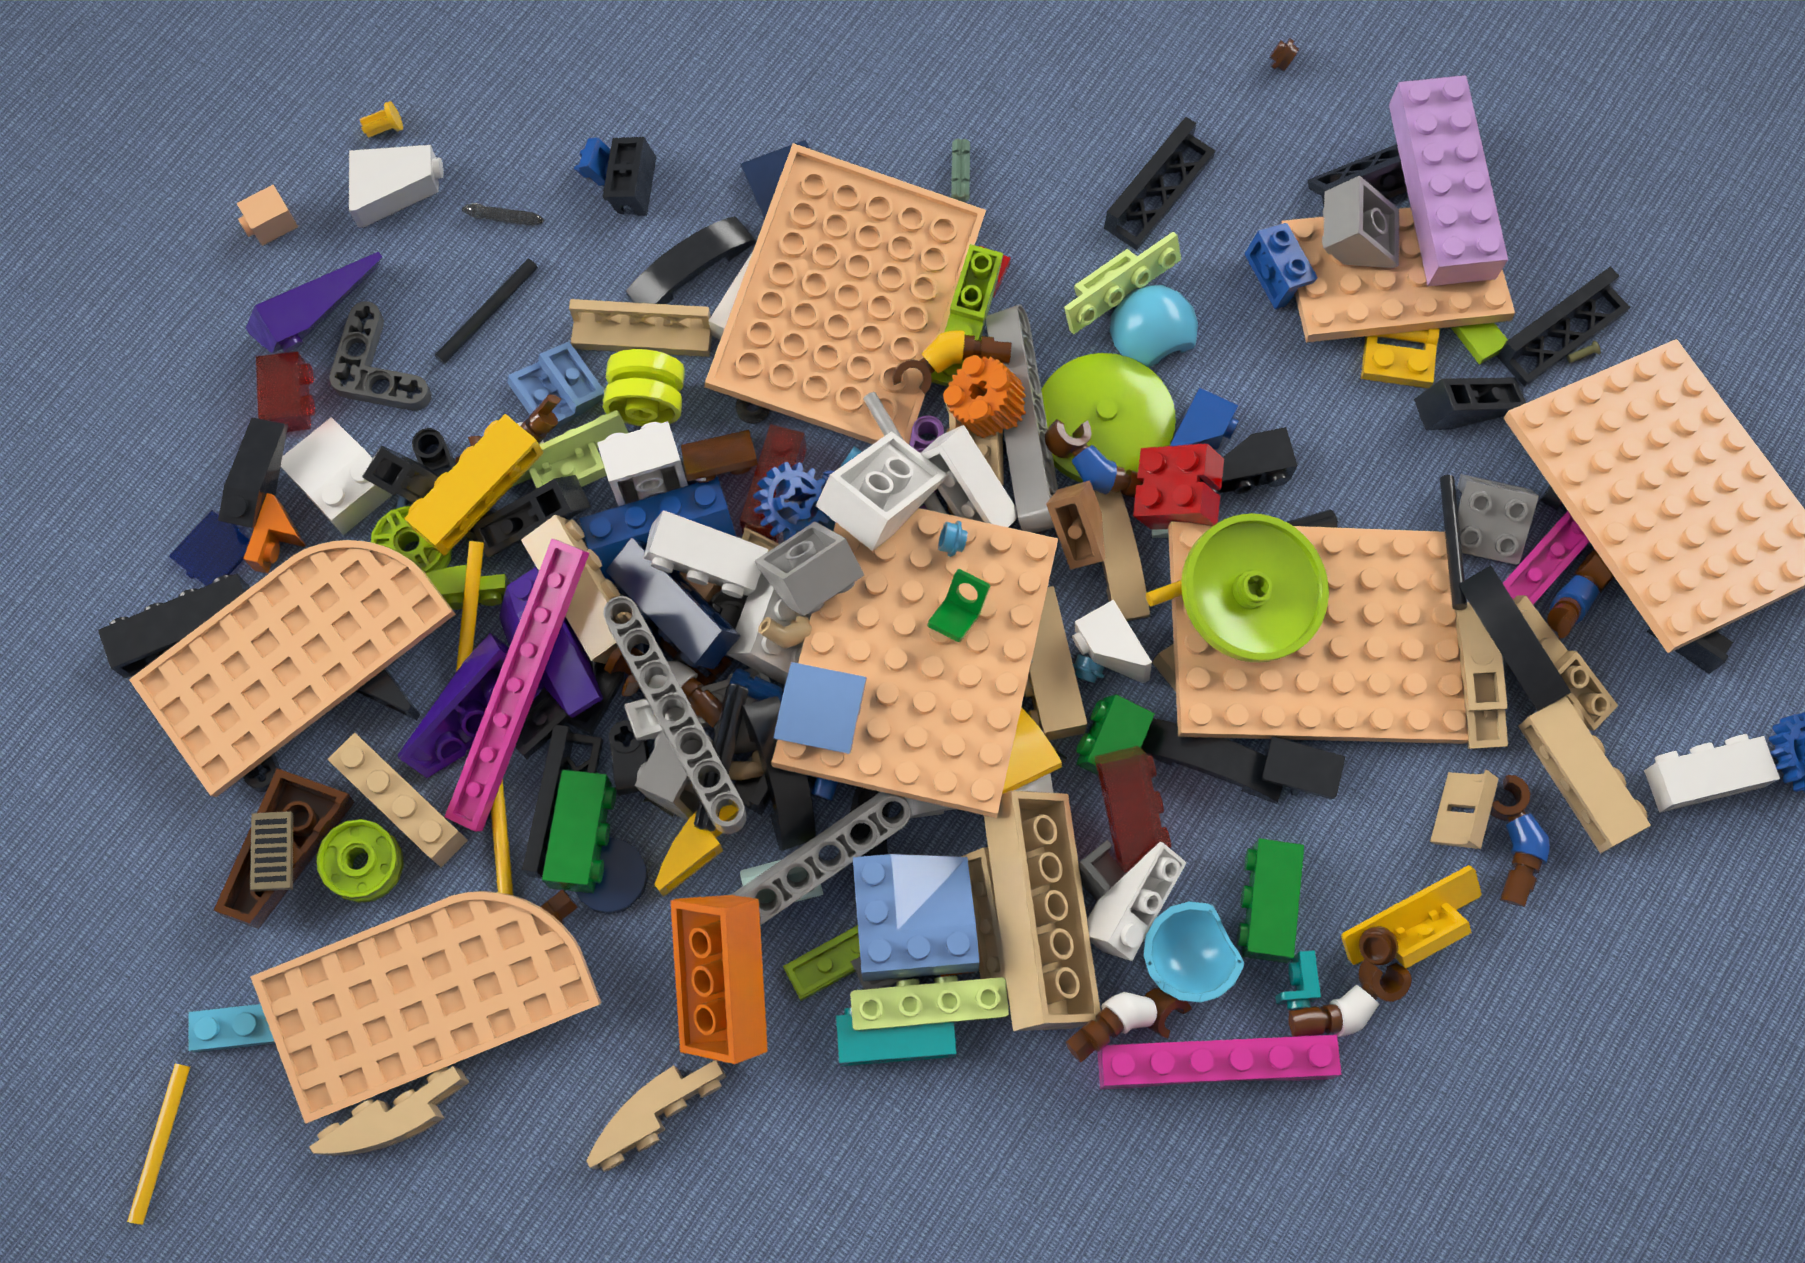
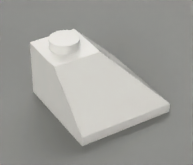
M1114 600L1075 621L1076 634L1072 635V638L1082 655L1088 653L1093 662L1141 683L1150 680L1152 661Z

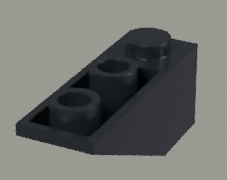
M1287 428L1251 434L1223 457L1224 466L1221 489L1214 491L1219 495L1230 491L1242 494L1253 490L1255 486L1268 484L1270 487H1277L1289 482L1298 465Z

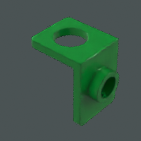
M958 569L953 576L945 600L929 619L927 626L956 642H961L979 618L990 590V584ZM963 583L972 585L977 591V599L968 600L964 598L959 592V585Z

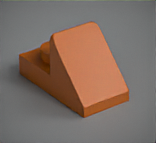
M268 493L264 499L243 558L254 571L266 574L269 573L271 564H274L279 557V542L302 547L306 546L285 508L274 495Z

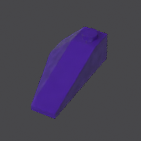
M378 251L255 305L246 326L247 332L271 353L281 349L286 353L298 348L303 344L302 340L376 270L382 259L380 252Z
M537 567L531 569L506 587L499 619L509 646L539 570ZM565 617L540 683L565 712L574 718L601 701L603 697L587 653Z
M489 633L465 659L397 755L401 761L428 778L465 756L466 750L470 749L508 653L509 647ZM539 683L534 698L544 688V686L541 683Z

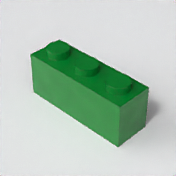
M562 770L542 881L549 889H563L565 891L594 894L595 884L601 883L604 872V861L600 860L602 846L608 845L610 837V824L606 823L608 809H614L616 802V787H612L607 774Z
M1259 838L1252 849L1247 848L1244 870L1250 871L1249 886L1244 885L1241 894V908H1246L1245 923H1239L1237 932V945L1243 946L1242 957L1288 963L1294 958L1304 845Z

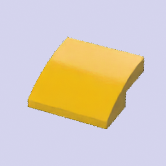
M1022 707L1002 794L1011 790L1014 791L1062 768V762L1055 749L1039 726Z

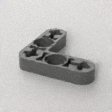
M369 301L357 303L349 312L330 372L329 380L332 387L339 396L347 399L412 411L425 408L431 400L432 393L422 377L371 367L384 326V318L374 303ZM368 314H371L373 320H367L365 326H363L360 319H365ZM363 343L366 345L364 353L360 356L352 357L348 355V350L353 344ZM349 374H351L354 381H348L346 386H343L341 379L347 380ZM376 381H389L388 390L381 394L373 393L372 386ZM398 384L400 385L403 391L398 390ZM415 387H418L421 394H415L413 399H410L407 392H413Z

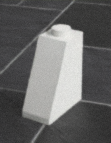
M431 145L349 151V212L358 228L366 227L439 192L438 179L443 178L444 175L441 158H436Z

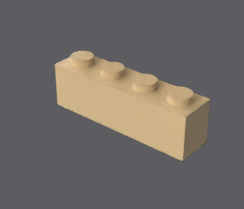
M554 515L521 539L538 570H540L551 538L590 553L565 617L590 660L606 664L611 653L618 646L605 621L604 607L612 598L620 596V593L609 579H605L600 570L602 563L599 557L586 547L582 540L585 537L584 532L577 522L573 519L568 520ZM621 612L616 615L614 622L617 624L627 623L631 619L632 614Z
M1054 586L1047 588L1032 656L1033 663L1030 665L1024 692L1025 698L1031 697L1034 710L1029 711V716L1035 721L1049 741L1085 734L1087 727L1084 707Z
M1567 697L1530 715L1518 726L1600 854L1651 826L1647 820L1648 815L1644 806L1638 800H1634L1626 788V780L1623 774L1611 765L1605 756L1602 742L1596 736L1591 735L1584 724L1582 712L1575 704H1571Z
M356 733L349 737L327 759L440 867L468 841Z

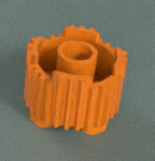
M977 355L966 358L963 361L962 369L956 370L958 374L952 376L953 381L948 383L950 386L943 393L944 402L950 408L949 411L972 433L984 439L990 435L996 436V432L1003 433L1004 428L1007 430L1013 426L1017 428V422L1022 421L1021 416L1026 414L1024 410L1025 401L1023 400L1026 395L1023 393L1025 389L1022 386L1021 380L998 359L994 360L992 357L988 359L985 356L981 359Z

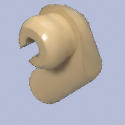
M758 750L753 752L752 762L732 761L729 771L731 780H745L763 776L764 772Z

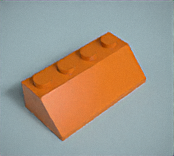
M722 895L670 900L680 1052L731 1064H737L768 1052L759 899Z

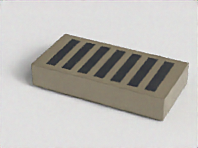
M291 811L251 813L250 890L253 892L293 890V813Z

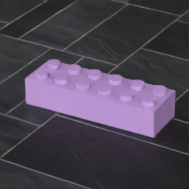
M1465 75L1399 82L1389 103L1427 286L1494 280L1508 261V256L1467 77Z

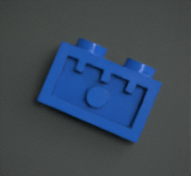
M1287 223L1259 230L1244 253L1275 310L1287 306L1298 288L1312 284L1317 279L1315 271Z

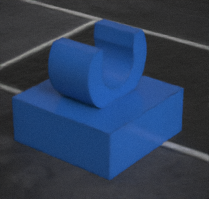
M598 137L588 138L585 149L579 153L581 156L580 163L574 167V170L584 178H591L598 186H604L610 148Z

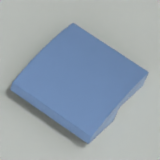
M569 341L540 353L537 363L508 375V385L529 415L550 394H554L562 399L552 410L558 419V424L553 430L586 412L604 398V389Z
M791 662L774 739L850 754L867 677Z

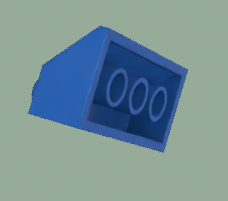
M718 477L709 482H698L579 518L587 547L599 557L602 563L600 570L605 579H609L613 584L615 583L605 571L631 538L647 543L652 523L663 510L736 537Z

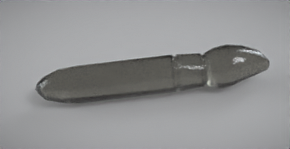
M479 203L467 204L462 208V212L476 219L485 218L531 226L540 225L544 221L540 215L533 212L486 207Z

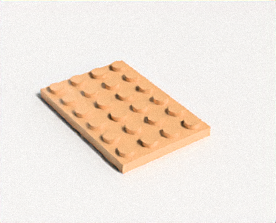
M1411 207L1399 209V266L1395 268L1344 265L1334 256L1328 254L1322 244L1324 217L1282 221V223H1287L1317 275L1314 283L1298 288L1295 293L1306 343L1429 330V328H1448L1512 321L1515 311L1503 269L1494 280L1427 286Z

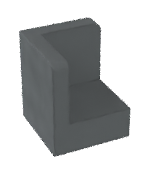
M1106 840L1078 864L1081 883L1096 901L1126 874L1108 853L1113 846L1109 840Z

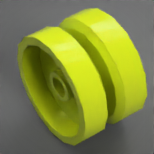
M630 349L611 355L607 361L606 379L608 385L604 390L603 398L605 413L609 414L617 410L624 423L636 426H644L652 422L664 423L668 421L669 424L676 422L681 416L682 397L679 392L684 387V365L675 357L653 350Z

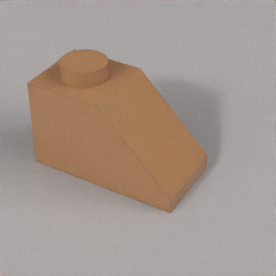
M1086 481L1056 490L1046 505L1070 570L1104 561L1105 548L1102 512L1091 482Z

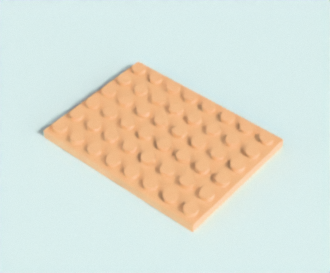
M793 143L708 372L705 388L870 444H874L884 437L883 432L863 400L867 394L876 392L901 437L909 444L912 427L918 418L925 394L919 388L923 381V375L920 370L909 368L902 374L901 383L893 385L892 376L894 369L905 360L915 359L920 361L924 358L921 353L940 333L945 331L950 315V306L969 245H975L986 210Z
M1677 339L1511 409L1504 416L1503 419L1667 653L1677 650L1805 588V509Z
M918 508L889 539L872 551L838 523H835L833 532L846 538L864 576L855 581L854 586L850 590L834 595L824 602V606L820 610L811 614L809 624L812 626L809 636L804 639L798 663L867 677L851 753L848 754L778 739L772 758V767L997 818L1058 538ZM957 521H960L962 523V530L968 532L966 545L962 552L957 551L954 556L950 557L947 552L938 550L940 533L945 522L955 524ZM958 569L990 584V590L980 616L961 642H956L927 626L929 619L945 600L953 576ZM966 583L959 585V592L964 598L968 600L977 599V591L972 585Z
M1189 522L1170 523L1168 535L1171 583L1182 580L1183 567L1189 551L1198 538L1213 526ZM1293 526L1306 536L1321 557L1329 585L1328 606L1323 622L1312 639L1299 650L1274 661L1246 662L1219 652L1207 643L1193 626L1186 612L1183 597L1179 596L1172 599L1178 737L1271 739V737L1290 740L1467 744L1469 740L1456 631V613L1452 608L1445 532Z

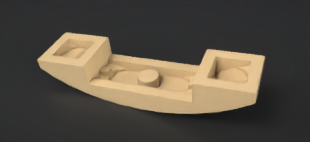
M1094 490L1102 512L1105 560L1102 561V566L1107 582L1106 592L1109 602L1115 601L1126 621L1150 617L1139 552L1120 491L1118 493L1109 492L1108 494H1103Z

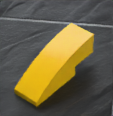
M733 805L723 806L720 809L718 818L722 821H731L736 818L739 810ZM696 812L688 819L673 841L661 865L654 885L663 897L723 852L720 843L716 839L722 832L717 829L714 831H704L694 827Z

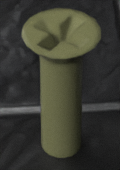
M1594 340L1590 346L1571 353L1566 358L1569 363H1572L1594 353L1600 355L1601 349L1597 341Z

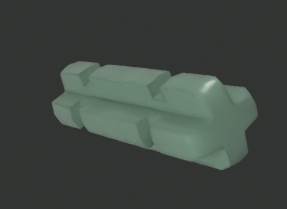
M955 139L952 142L951 198L965 203L969 200L970 142L967 139Z

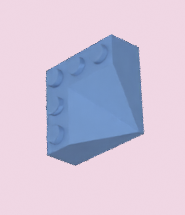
M902 854L853 857L863 981L978 972L980 963L967 857Z

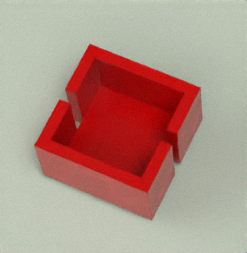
M1208 444L1141 448L1137 479L1143 485H1136L1133 517L1151 530L1168 529L1171 522H1189L1214 526L1218 523L1220 495L1214 490L1221 489L1224 458Z

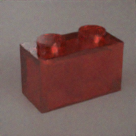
M298 351L256 356L258 419L288 424L287 432L311 429V416L315 415V403L312 395H309V384L314 382L310 363H306Z

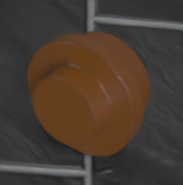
M1289 38L1286 43L1280 40L1269 56V58L1274 60L1271 64L1273 69L1278 67L1285 71L1299 50L1293 44V39Z
M1374 926L1367 929L1361 935L1359 949L1366 961L1375 965H1386L1397 956L1398 942L1390 930L1385 927Z

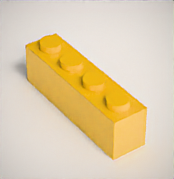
M504 414L499 421H493L486 428L484 436L474 446H470L463 451L459 462L449 472H445L437 478L434 488L424 498L416 500L411 505L408 515L404 519L415 532L445 557L544 452L534 437Z

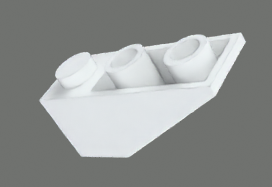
M1159 842L1097 901L1087 919L1090 942L1104 953L1133 961L1186 862L1167 845Z

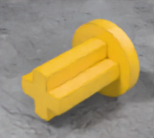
M391 101L384 103L383 110L359 120L362 125L361 128L368 138L392 128L397 132L403 130V123L399 112Z

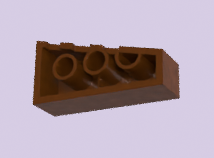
M277 768L257 813L289 811L293 813L294 883L318 852L322 840L339 824L355 801L348 793ZM250 827L213 911L225 918L259 929L288 890L257 892L250 890Z

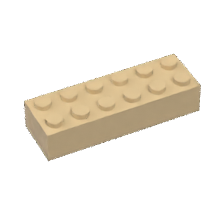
M1012 790L1003 793L997 818L984 815L1013 1031L1073 1029L1084 1026L1090 1020L1097 1021L1096 1015L1101 1010L1068 794Z

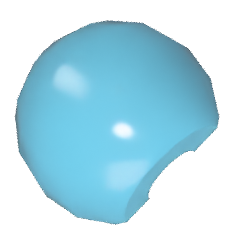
M1152 285L1134 289L1124 297L1111 315L1110 334L1116 349L1123 356L1132 358L1148 368L1158 364L1162 358L1172 352L1180 350L1183 353L1193 349L1196 345L1198 321L1193 306L1182 294L1166 286Z
M1185 902L1169 907L1154 919L1145 936L1144 959L1149 975L1162 991L1178 1000L1201 1003L1218 998L1235 984L1244 967V961L1228 937L1214 906L1207 903Z

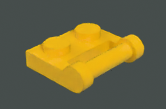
M1439 328L1365 336L1361 379L1430 388L1434 383ZM1378 337L1424 343L1423 350L1379 344L1377 340Z

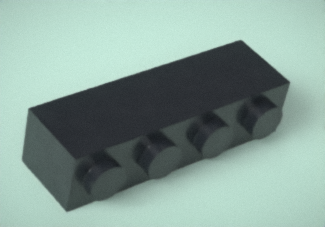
M238 574L223 575L216 578L212 584L200 589L185 590L173 600L165 603L151 604L141 613L131 617H120L112 620L109 626L98 630L110 668L123 678L137 674L250 588L249 585Z

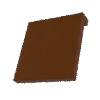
M749 429L681 445L687 481L709 482L715 479L717 474L726 472L734 475L744 474L750 471L752 466L758 465Z

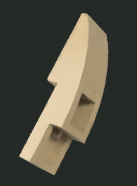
M1517 595L1513 599L1572 692L1564 697H1567L1571 704H1575L1580 709L1586 727L1589 730H1596L1617 708V703L1577 651H1568L1527 596Z
M1467 602L1466 609L1455 610L1469 739L1467 746L1468 749L1507 747L1505 709L1508 708L1502 654L1471 604Z
M714 1060L684 1078L679 1069L672 1066L637 1091L607 1124L587 1159L589 1167L595 1170L601 1167L603 1172H606L624 1162L623 1154L637 1147L638 1151L641 1152L659 1142L658 1134L665 1131L659 1118L661 1114L664 1113L666 1118L671 1117L687 1107L685 1102L687 1099L698 1093L701 1098L706 1097L722 1087L719 1081L727 1076L720 1063Z
M454 1066L449 1069L444 1067L434 1071L426 1078L428 1084L416 1092L414 1089H410L398 1096L393 1101L395 1106L392 1109L387 1102L381 1100L373 1102L372 1099H369L354 1108L351 1112L353 1117L340 1125L337 1122L323 1129L317 1135L319 1140L309 1147L314 1154L351 1155L386 1148L407 1140L443 1120L444 1116L437 1105L467 1085L469 1081L463 1071Z

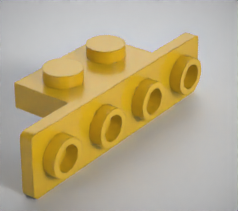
M1468 865L1343 932L1341 938L1348 960L1353 965L1364 960L1359 949L1360 937L1363 932L1374 926L1385 927L1395 935L1398 942V953L1395 958L1405 968L1471 934L1469 921L1456 910L1481 897L1482 893L1476 870Z

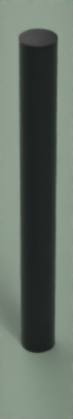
M528 258L436 352L435 357L441 363L446 364L536 271L537 265Z
M1444 475L1440 477L1452 608L1454 610H1463L1467 608V598L1458 585L1465 581L1455 479L1452 475Z

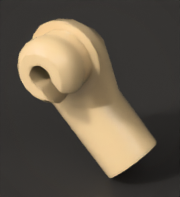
M797 616V621L792 620L791 624L785 627L766 617L760 623L758 632L782 648H790L804 643V639L809 636L812 626L809 624V619L805 616Z

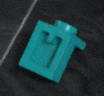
M1300 951L1294 956L1293 962H1290L1288 965L1291 986H1296L1297 991L1281 992L1275 996L1276 1004H1287V1010H1300L1311 1007L1310 1002L1321 998L1315 951Z

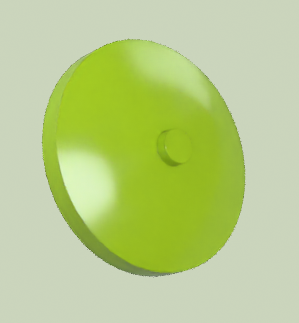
M1096 353L1078 357L1058 368L1041 389L1047 427L1049 428L1058 419L1064 423L1066 433L1073 437L1074 431L1088 420L1092 434L1087 445H1094L1108 460L1114 461L1118 467L1124 468L1125 473L1129 469L1138 472L1141 448L1170 446L1176 423L1172 397L1157 374L1132 358L1111 353ZM1052 454L1055 468L1067 477L1083 483L1071 461L1074 456L1067 459L1059 458Z
M1254 513L1240 514L1215 524L1194 543L1185 560L1182 572L1183 602L1193 626L1213 648L1240 661L1269 662L1292 654L1312 639L1321 626L1326 614L1329 585L1321 557L1304 534L1289 523L1273 516Z

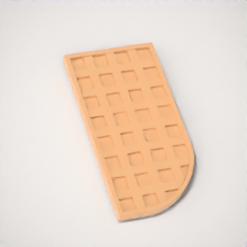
M356 540L331 541L306 548L290 557L130 678L129 681L210 796L217 797L455 615V612L425 572L402 554L371 542Z
M488 891L466 892L450 896L251 976L305 1124L601 1004L582 951L566 927L546 910L528 900L514 895Z

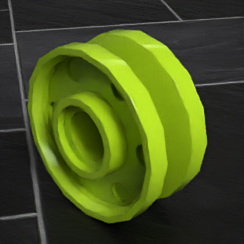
M403 506L391 510L379 519L372 531L371 543L388 547L402 554L421 568L425 574L447 568L451 561L452 549L444 557L412 529L404 519L408 515L411 506ZM410 542H419L416 549L404 551L406 545Z
M364 819L345 821L334 827L322 840L317 853V871L324 885L342 898L357 903L376 901L388 894L399 882L404 867L403 851L397 839L379 824ZM361 853H367V864L361 869L354 870L353 862L356 856Z

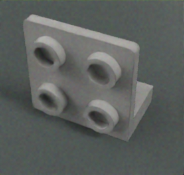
M1461 474L1457 488L1462 493L1458 506L1462 553L1515 565L1519 564L1539 496L1532 489Z

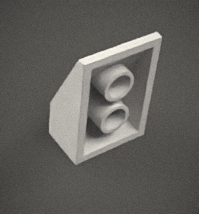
M332 417L282 456L281 468L342 535H345L392 496V494L362 478L363 473L373 458Z
M891 431L830 474L816 507L873 551L889 539L946 479L947 474Z

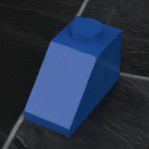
M1199 388L1170 446L1208 444L1214 450L1218 449L1224 437L1231 439L1239 423V420L1234 418L1238 405Z

